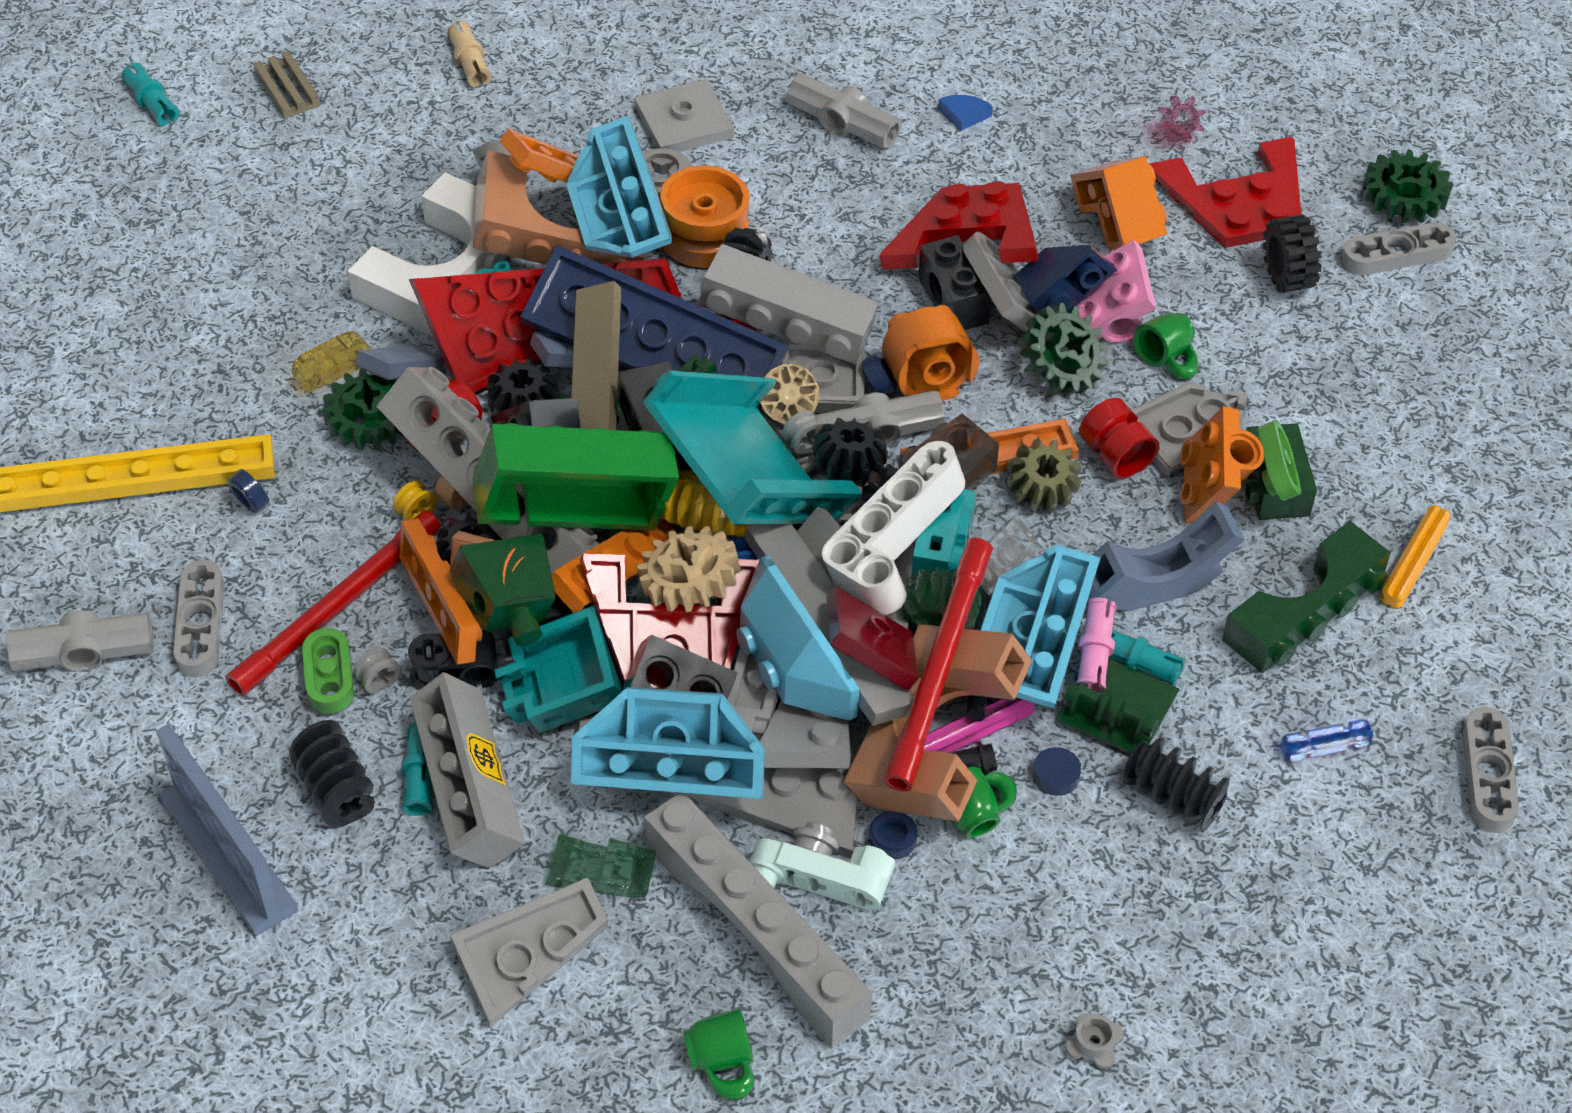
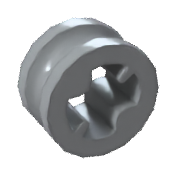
M801 411L787 421L782 430V436L787 443H791V447L796 453L805 454L813 450L814 441H816L817 434L822 430L823 424L817 421V417L812 411Z
M381 647L364 653L353 668L355 678L362 682L364 689L371 694H376L394 684L401 672L397 661L391 659V654Z

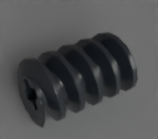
M330 719L314 723L301 731L289 748V759L296 768L298 776L304 782L305 789L312 796V801L319 810V814L325 824L331 827H343L367 816L373 810L375 801L370 794L373 792L374 784L369 777L365 776L366 770L361 763L357 762L358 756L350 748V742L342 734L343 729L338 721Z
M1160 736L1151 745L1146 743V740L1142 741L1128 758L1121 774V782L1125 785H1131L1136 781L1135 789L1141 795H1147L1152 791V801L1157 805H1163L1168 801V811L1173 815H1179L1184 811V820L1189 825H1195L1201 821L1200 830L1203 833L1213 823L1225 803L1230 778L1225 776L1214 785L1211 783L1214 772L1213 767H1207L1198 775L1195 773L1198 758L1192 756L1183 765L1178 763L1182 748L1176 746L1166 755L1162 753L1166 741L1164 737Z

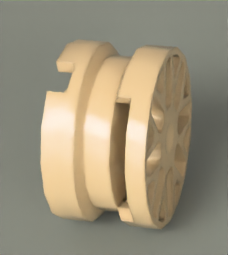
M783 364L773 368L765 376V378H774L777 382L760 401L764 412L773 421L785 425L791 417L801 411L809 410L813 413L815 412L819 402V386L815 377L806 368L796 364Z

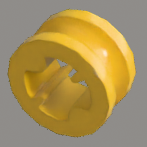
M412 481L404 485L396 494L393 501V510L400 516H403L404 520H411L423 510L433 513L438 502L437 496L431 490H427L426 486L420 481Z

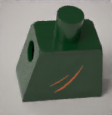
M535 534L460 546L449 573L481 629L494 631L510 628L514 641L518 646H527L537 642L542 637V631L538 623L545 620L555 600V590L543 535Z

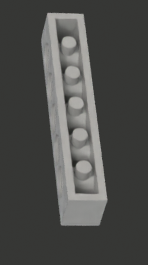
M407 367L376 407L476 511L472 478L490 428H487L477 417L479 412L473 404L462 397H458L448 387L450 384L449 380L439 370L433 367ZM434 405L436 406L438 411V417L436 422H434L432 418V409ZM463 435L467 440V448L465 453H463L461 449V439ZM516 483L518 505L520 498L523 496L522 483ZM520 512L519 525L488 524L502 539L542 534L551 574L556 569L599 545L596 541L597 534L592 528L552 527L556 533V543L552 546L548 538L551 527L527 526L526 512L524 515Z

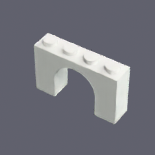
M445 172L421 196L425 224L466 243L468 246L462 254L443 264L424 266L406 262L372 246L347 271L352 298L433 336L408 279L475 274L482 268L494 269L496 263L504 261L507 257L506 255L473 248L477 186Z

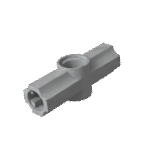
M799 73L793 78L791 86L786 93L787 104L819 118L822 127L826 131H835V135L839 137L849 132L881 148L889 149L896 142L902 129V119L869 105L865 95L853 86H844L839 91Z
M934 390L890 400L883 393H870L858 399L854 407L815 415L817 421L822 422V424H834L837 417L846 422L852 421L854 417L857 422L862 424L872 422L873 429L884 432V440L887 443V447L896 444L901 435L944 427L945 421L942 400L938 391Z
M74 611L64 615L59 624L9 630L6 633V647L12 671L62 665L69 671L77 672L82 671V667H87V670L96 669L102 663V659L153 653L154 638L149 612L100 619L99 616L92 612Z

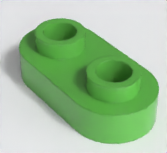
M1277 420L1259 426V436L1257 438L1263 446V462L1266 463L1267 470L1262 471V479L1267 491L1271 496L1278 495L1282 501L1300 495L1301 485L1294 456L1284 429Z
M332 628L316 630L304 640L302 646L306 693L309 704L313 709L321 713L333 714L346 709L354 698L351 652L348 639L341 631ZM326 654L334 655L332 658L321 659ZM329 691H337L333 695H325Z

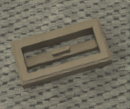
M289 51L282 53L283 59L279 61L275 56L268 58L269 64L263 66L261 61L253 63L255 74L284 119L320 107L319 96ZM284 68L288 69L308 101L304 102L284 71ZM270 73H275L295 104L294 106H289L269 75Z

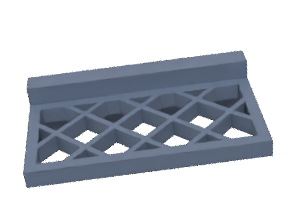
M170 724L156 730L173 783L172 786L158 793L160 800L253 935L256 937L297 913L298 908L294 899Z

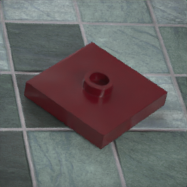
M835 586L826 598L831 646L899 687L910 690L919 679L912 631Z

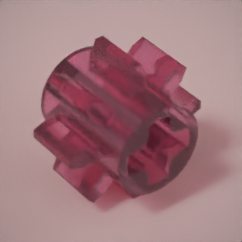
M1177 95L1170 96L1172 106L1157 108L1158 112L1163 114L1162 122L1158 123L1156 128H1165L1169 132L1166 141L1173 142L1178 134H1181L1182 140L1185 143H1190L1192 139L1191 132L1204 131L1205 128L1199 124L1200 116L1204 115L1206 110H1197L1193 106L1195 97L1190 96L1181 104L1180 98ZM1179 113H1186L1188 120L1182 122V125H1175L1174 118H1177Z

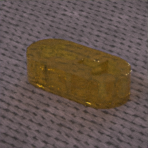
M348 331L301 354L294 361L291 373L305 391L315 392L343 378L344 374H351L359 370L360 368L355 365L358 350L371 348L359 333Z

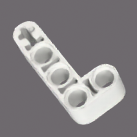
M933 441L921 447L823 546L822 557L834 585L884 615L900 609L907 596L894 560L965 488L966 481L955 450L949 443Z

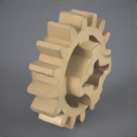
M688 526L684 534L677 535L672 530L668 532L669 539L666 542L655 539L653 541L655 551H643L641 555L644 563L637 565L640 576L639 580L645 597L650 596L654 606L665 602L667 611L670 612L678 604L684 605L686 612H691L694 603H701L705 608L710 606L709 598L713 595L724 598L726 596L724 586H735L737 584L735 574L741 572L733 540L727 541L723 531L712 535L711 529L708 526L704 527L700 533H694L692 526Z

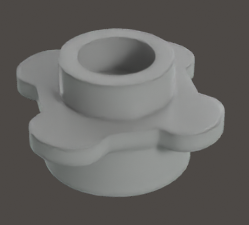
M1079 1015L1075 1019L1076 1032L1074 1037L1066 1043V1052L1074 1059L1083 1057L1091 1060L1098 1068L1105 1069L1111 1067L1115 1061L1114 1048L1116 1044L1123 1040L1124 1033L1122 1028L1103 1015ZM1097 1038L1099 1043L1092 1044L1090 1039Z

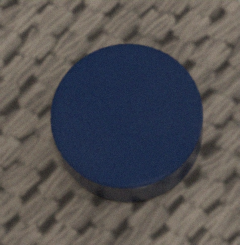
M875 353L862 361L863 369L877 392L889 395L897 390L898 385L884 359L879 354Z
M239 469L228 478V486L231 492L251 512L257 513L269 503V498L263 488L245 470Z
M1052 747L1043 750L1037 755L1033 767V780L1041 791L1053 796H1062L1071 793L1078 786L1081 775V763L1073 752L1060 747Z
M893 811L881 813L871 822L869 828L870 846L883 850L894 860L904 858L916 846L917 826L913 819L904 813Z

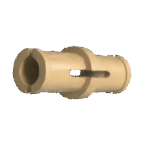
M459 21L462 32L458 31L455 22L452 23L447 29V35L455 49L454 57L458 66L463 67L469 85L471 87L480 86L476 75L480 76L483 85L489 84L492 74L484 61L485 53L481 43L475 41L469 23Z

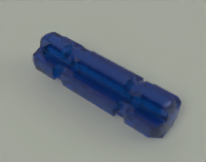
M1359 719L1349 721L1348 727L1340 723L1306 730V735L1304 736L1301 732L1286 734L1282 737L1280 746L1285 760L1294 762L1306 759L1305 754H1310L1311 758L1347 751L1348 745H1351L1353 749L1369 746L1372 744L1373 730L1368 720Z

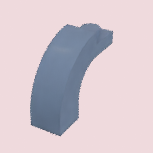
M1215 502L1181 533L1159 545L1143 549H1131L1107 541L1092 554L1093 556L1100 557V561L1089 596L1090 598L1100 597L1108 599L1106 608H1108L1110 601H1114L1116 603V610H1136L1185 597L1204 587L1222 574L1224 571L1219 562L1239 546L1245 538L1228 507Z

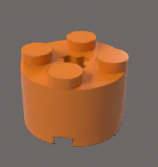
M948 306L923 307L909 313H898L890 319L888 323L889 330L882 343V356L899 389L905 396L934 390L938 391L942 401L953 399L960 394L957 388L966 380L970 384L975 378L979 368L978 352L960 321Z

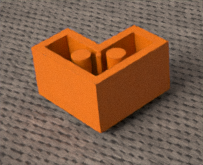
M1146 156L1111 161L1070 175L1080 211L1082 213L1097 211L1109 250L1118 249L1133 240L1140 244L1167 235L1165 227L1167 221L1166 212L1163 205L1158 201L1154 187L1156 183L1155 172L1148 163Z

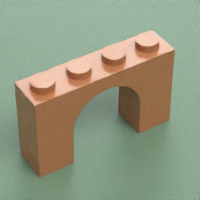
M487 150L477 177L473 248L547 265L556 245L600 264L643 260L644 253L631 258L587 250L580 228H568L557 225L545 219L533 208L526 193L527 173L518 169L509 161L510 155Z
M919 624L913 637L919 679L909 690L914 698L939 626ZM963 629L937 707L953 698L966 695L1015 700L1032 663V659L1012 633ZM908 716L874 726L870 724L868 732L844 780V783L867 808L959 822L978 780L957 754L924 750L912 789L910 791L895 790L886 785L884 777L895 745L903 733Z

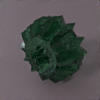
M937 566L935 571L921 569L917 576L908 578L907 585L905 586L907 596L906 601L902 605V610L904 611V619L911 623V629L917 631L919 624L940 626L955 583L956 568L949 571L942 570L939 566ZM979 587L977 588L964 629L974 628L976 619L979 616V609L981 607Z

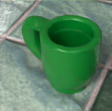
M1165 313L1136 328L1133 335L1135 351L1146 364L1152 367L1165 365L1171 375L1182 380L1191 379L1197 374L1199 366L1197 354L1190 344L1195 337V329L1193 323L1186 315L1182 313ZM1183 353L1186 362L1180 365L1174 358Z
M967 767L978 781L959 822L951 820L961 833H965L967 838L973 839L992 831L1001 821L998 815L1014 804L1017 788L1010 776L1001 772H992L984 775L980 767ZM990 784L994 785L1000 793L1001 802L999 805Z
M740 1008L703 1018L692 1024L689 1029L683 1030L692 1070L700 1069L705 1071L713 1091L720 1097L728 1100H739L751 1092L755 1078L749 1064L754 1062ZM739 1066L742 1068V1075L735 1080H722L713 1073V1071H722Z

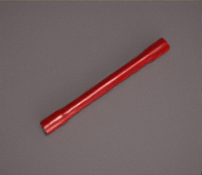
M423 510L413 518H419L428 535H436L438 528H441L439 520L428 510ZM401 529L394 535L392 540L264 647L255 650L225 676L229 686L244 697L268 677L279 663L300 647L312 632L321 629L401 561L399 558Z
M969 538L961 555L955 573L953 589L903 733L895 745L884 777L886 785L895 790L910 791L914 784L935 711L977 588L982 584L993 552V546L984 539Z

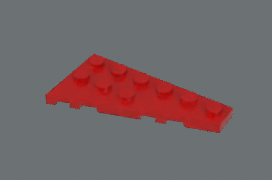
M666 258L602 264L673 296L681 297ZM545 268L408 279L452 380H458L467 385L473 392L487 387L488 377L496 373L498 364L510 366L513 358L519 363H525L531 357L536 364L541 362V359L530 345L533 332L539 330L521 323L520 316Z

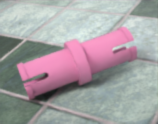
M1097 597L1087 601L1084 635H1081L1078 639V650L1081 652L1076 685L1079 686L1083 682L1087 684V688L1103 693L1106 691L1105 682L1109 656L1114 654L1115 641L1111 636L1116 603L1110 601L1108 608H1106L1108 599Z

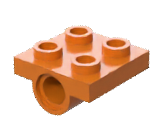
M1223 406L1182 445L1180 463L1184 466V483L1181 488L1180 500L1184 505V519L1187 523H1192L1215 502L1225 504L1241 489V482L1254 472L1264 460V449L1259 439L1252 433L1240 429L1239 409Z

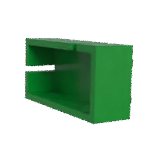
M514 423L492 424L472 478L478 524L519 525L520 512L516 483H522L527 526L655 531L666 508L665 502L669 501L678 482L679 474L673 443L665 433L648 430L620 431L605 428L581 429L564 428L562 426H522Z

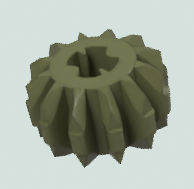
M1039 437L1033 440L1031 448L1022 444L1016 451V457L1010 459L1007 467L1008 472L1011 474L1007 480L1008 488L1018 490L1015 495L1016 503L1028 499L1031 501L1030 509L1032 512L1038 509L1040 503L1044 504L1049 513L1055 511L1057 503L1066 507L1072 500V493L1077 492L1081 485L1080 478L1077 477L1081 471V462L1071 461L1073 455L1072 447L1063 451L1058 450L1056 438L1051 440L1049 446H1044Z

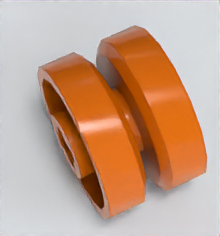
M707 165L687 167L672 174L662 185L660 202L672 235V243L663 246V249L675 261L689 267L709 268L721 244H724L727 233L731 232L734 228L744 229V227H749L750 194L745 182L733 172L721 167Z

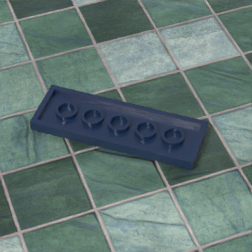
M556 245L520 316L521 323L574 346L576 290L615 281L621 287L618 365L625 369L631 370L670 361L673 370L678 371L694 354H697L701 359L707 357L717 367L715 370L717 374L765 377L773 368L782 364L788 352V345L559 245ZM759 403L756 406L758 411H760L762 407L761 403Z

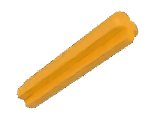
M1432 505L1427 509L1382 588L1380 600L1383 604L1390 605L1395 609L1403 606L1449 524L1448 521L1451 514L1447 509H1441L1438 505Z

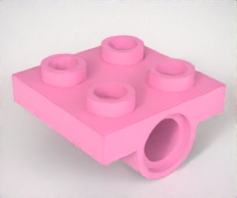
M1135 240L1104 256L1115 265L1117 271L1077 305L1079 307V317L1084 318L1090 314L1092 321L1089 326L1092 330L1101 328L1103 331L1097 339L1102 337L1109 343L1132 341L1136 328L1142 325L1141 317L1156 309L1143 250Z

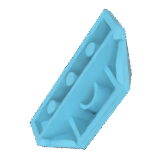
M629 115L591 129L585 140L587 144L578 156L566 183L587 250L633 258L672 243V235L652 175Z
M1055 545L1046 550L1043 555L1028 560L998 577L981 630L1012 633L1032 659V663L1017 693V698L1055 708L1100 557Z
M770 556L761 557L741 605L740 628L736 631L741 649L746 655H753L759 664V672L764 684L768 689L774 688L784 704L845 720L856 718L858 715L860 688L852 676L848 674L841 660Z
M627 687L572 736L571 784L762 799L765 748L723 694Z

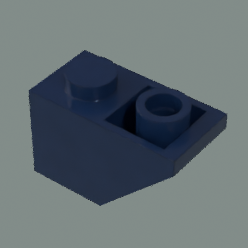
M1091 245L1044 248L1038 254V261L1027 263L1015 274V277L1029 304L1037 311H1041L1047 306L1053 308L1059 303H1064L1067 311L1077 306L1117 269L1113 263Z

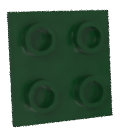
M1108 659L1105 682L1106 691L1103 693L1087 688V684L1083 682L1079 686L1073 683L1069 685L1064 696V700L1067 702L1058 715L1056 722L1129 754L1142 741L1146 740V743L1150 745L1180 690L1175 686L1111 659Z

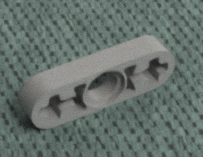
M1438 222L1356 236L1346 241L1341 263L1347 271L1353 274L1367 275L1442 261L1452 255L1457 236L1451 227ZM1399 245L1406 248L1409 252L1398 254L1391 251L1388 247Z
M197 560L188 564L183 569L180 577L173 653L179 671L185 676L194 678L211 673L219 660L225 584L220 567L210 560ZM208 577L209 579L206 580L204 587L205 596H199L196 584L200 583L201 578ZM198 612H207L212 615L211 619L203 625L195 626L187 622L193 614ZM193 640H200L203 652L199 653L198 659L190 660L189 657H192L194 654Z
M1479 707L1469 713L1462 732L1471 817L1475 824L1484 831L1502 833L1513 825L1519 810L1510 727L1507 718L1500 711L1490 707ZM1479 725H1487L1488 731L1493 733L1489 746H1483L1485 734L1482 728H1478ZM1482 762L1493 763L1501 769L1503 775L1498 778L1487 777L1479 771L1477 765ZM1497 792L1495 797L1496 807L1499 811H1502V814L1499 816L1494 815L1492 808L1487 807L1491 793Z

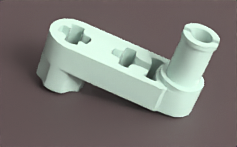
M767 838L757 840L749 860L774 888L776 884L784 883L866 910H876L879 908L896 864L892 857L888 856L883 850L873 846L855 847L850 862H846L786 842Z

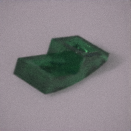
M559 834L554 845L545 885L564 888L588 878L595 893L629 898L646 897L656 851L612 838L609 839L606 847Z

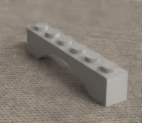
M678 793L644 816L645 842L650 852L677 881L688 885L703 895L740 930L771 969L798 1013L831 1049L870 1021L872 991L685 793Z

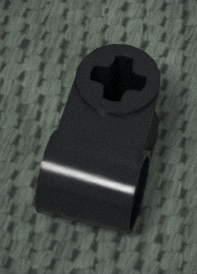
M482 629V640L476 642L475 662L457 665L441 634L427 633L419 635L409 645L408 657L413 665L410 670V680L417 690L422 689L431 682L429 681V671H433L434 679L444 672L474 687L482 684V688L491 687L498 681L495 670L499 669L495 638L489 631ZM427 646L431 647V657H427Z

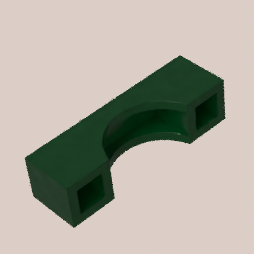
M1348 521L1319 545L1313 568L1320 582V586L1316 590L1303 596L1291 598L1277 597L1261 591L1256 592L1227 615L1222 641L1261 673H1264L1275 663L1278 666L1284 665L1294 655L1300 643L1306 639L1310 642L1316 640L1327 627L1328 621L1336 615L1340 618L1346 616L1354 608L1362 594L1366 591L1373 594L1380 589L1388 577V573L1385 570L1391 552L1354 523Z

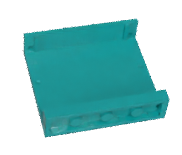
M669 370L656 380L657 383L653 386V390L642 402L732 524H803L817 507L827 510L837 522L862 495V492L853 481L811 480L761 415L756 406L777 383L774 378Z

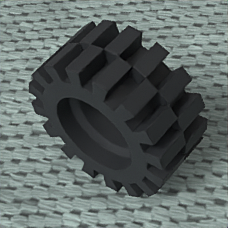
M1304 214L1271 219L1265 225L1267 230H1264L1263 237L1266 242H1263V250L1266 251L1264 261L1268 263L1267 272L1269 275H1272L1271 281L1273 285L1276 284V291L1281 293L1315 287L1317 285L1316 282H1319L1320 279L1318 272H1321L1322 265L1318 262V259L1321 258V251L1317 249V245L1320 243L1318 237H1314L1316 231L1314 225H1310L1311 220L1309 217H1305Z

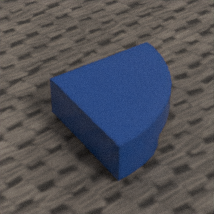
M950 95L940 98L938 103V109L960 131L992 117L993 106L974 96Z

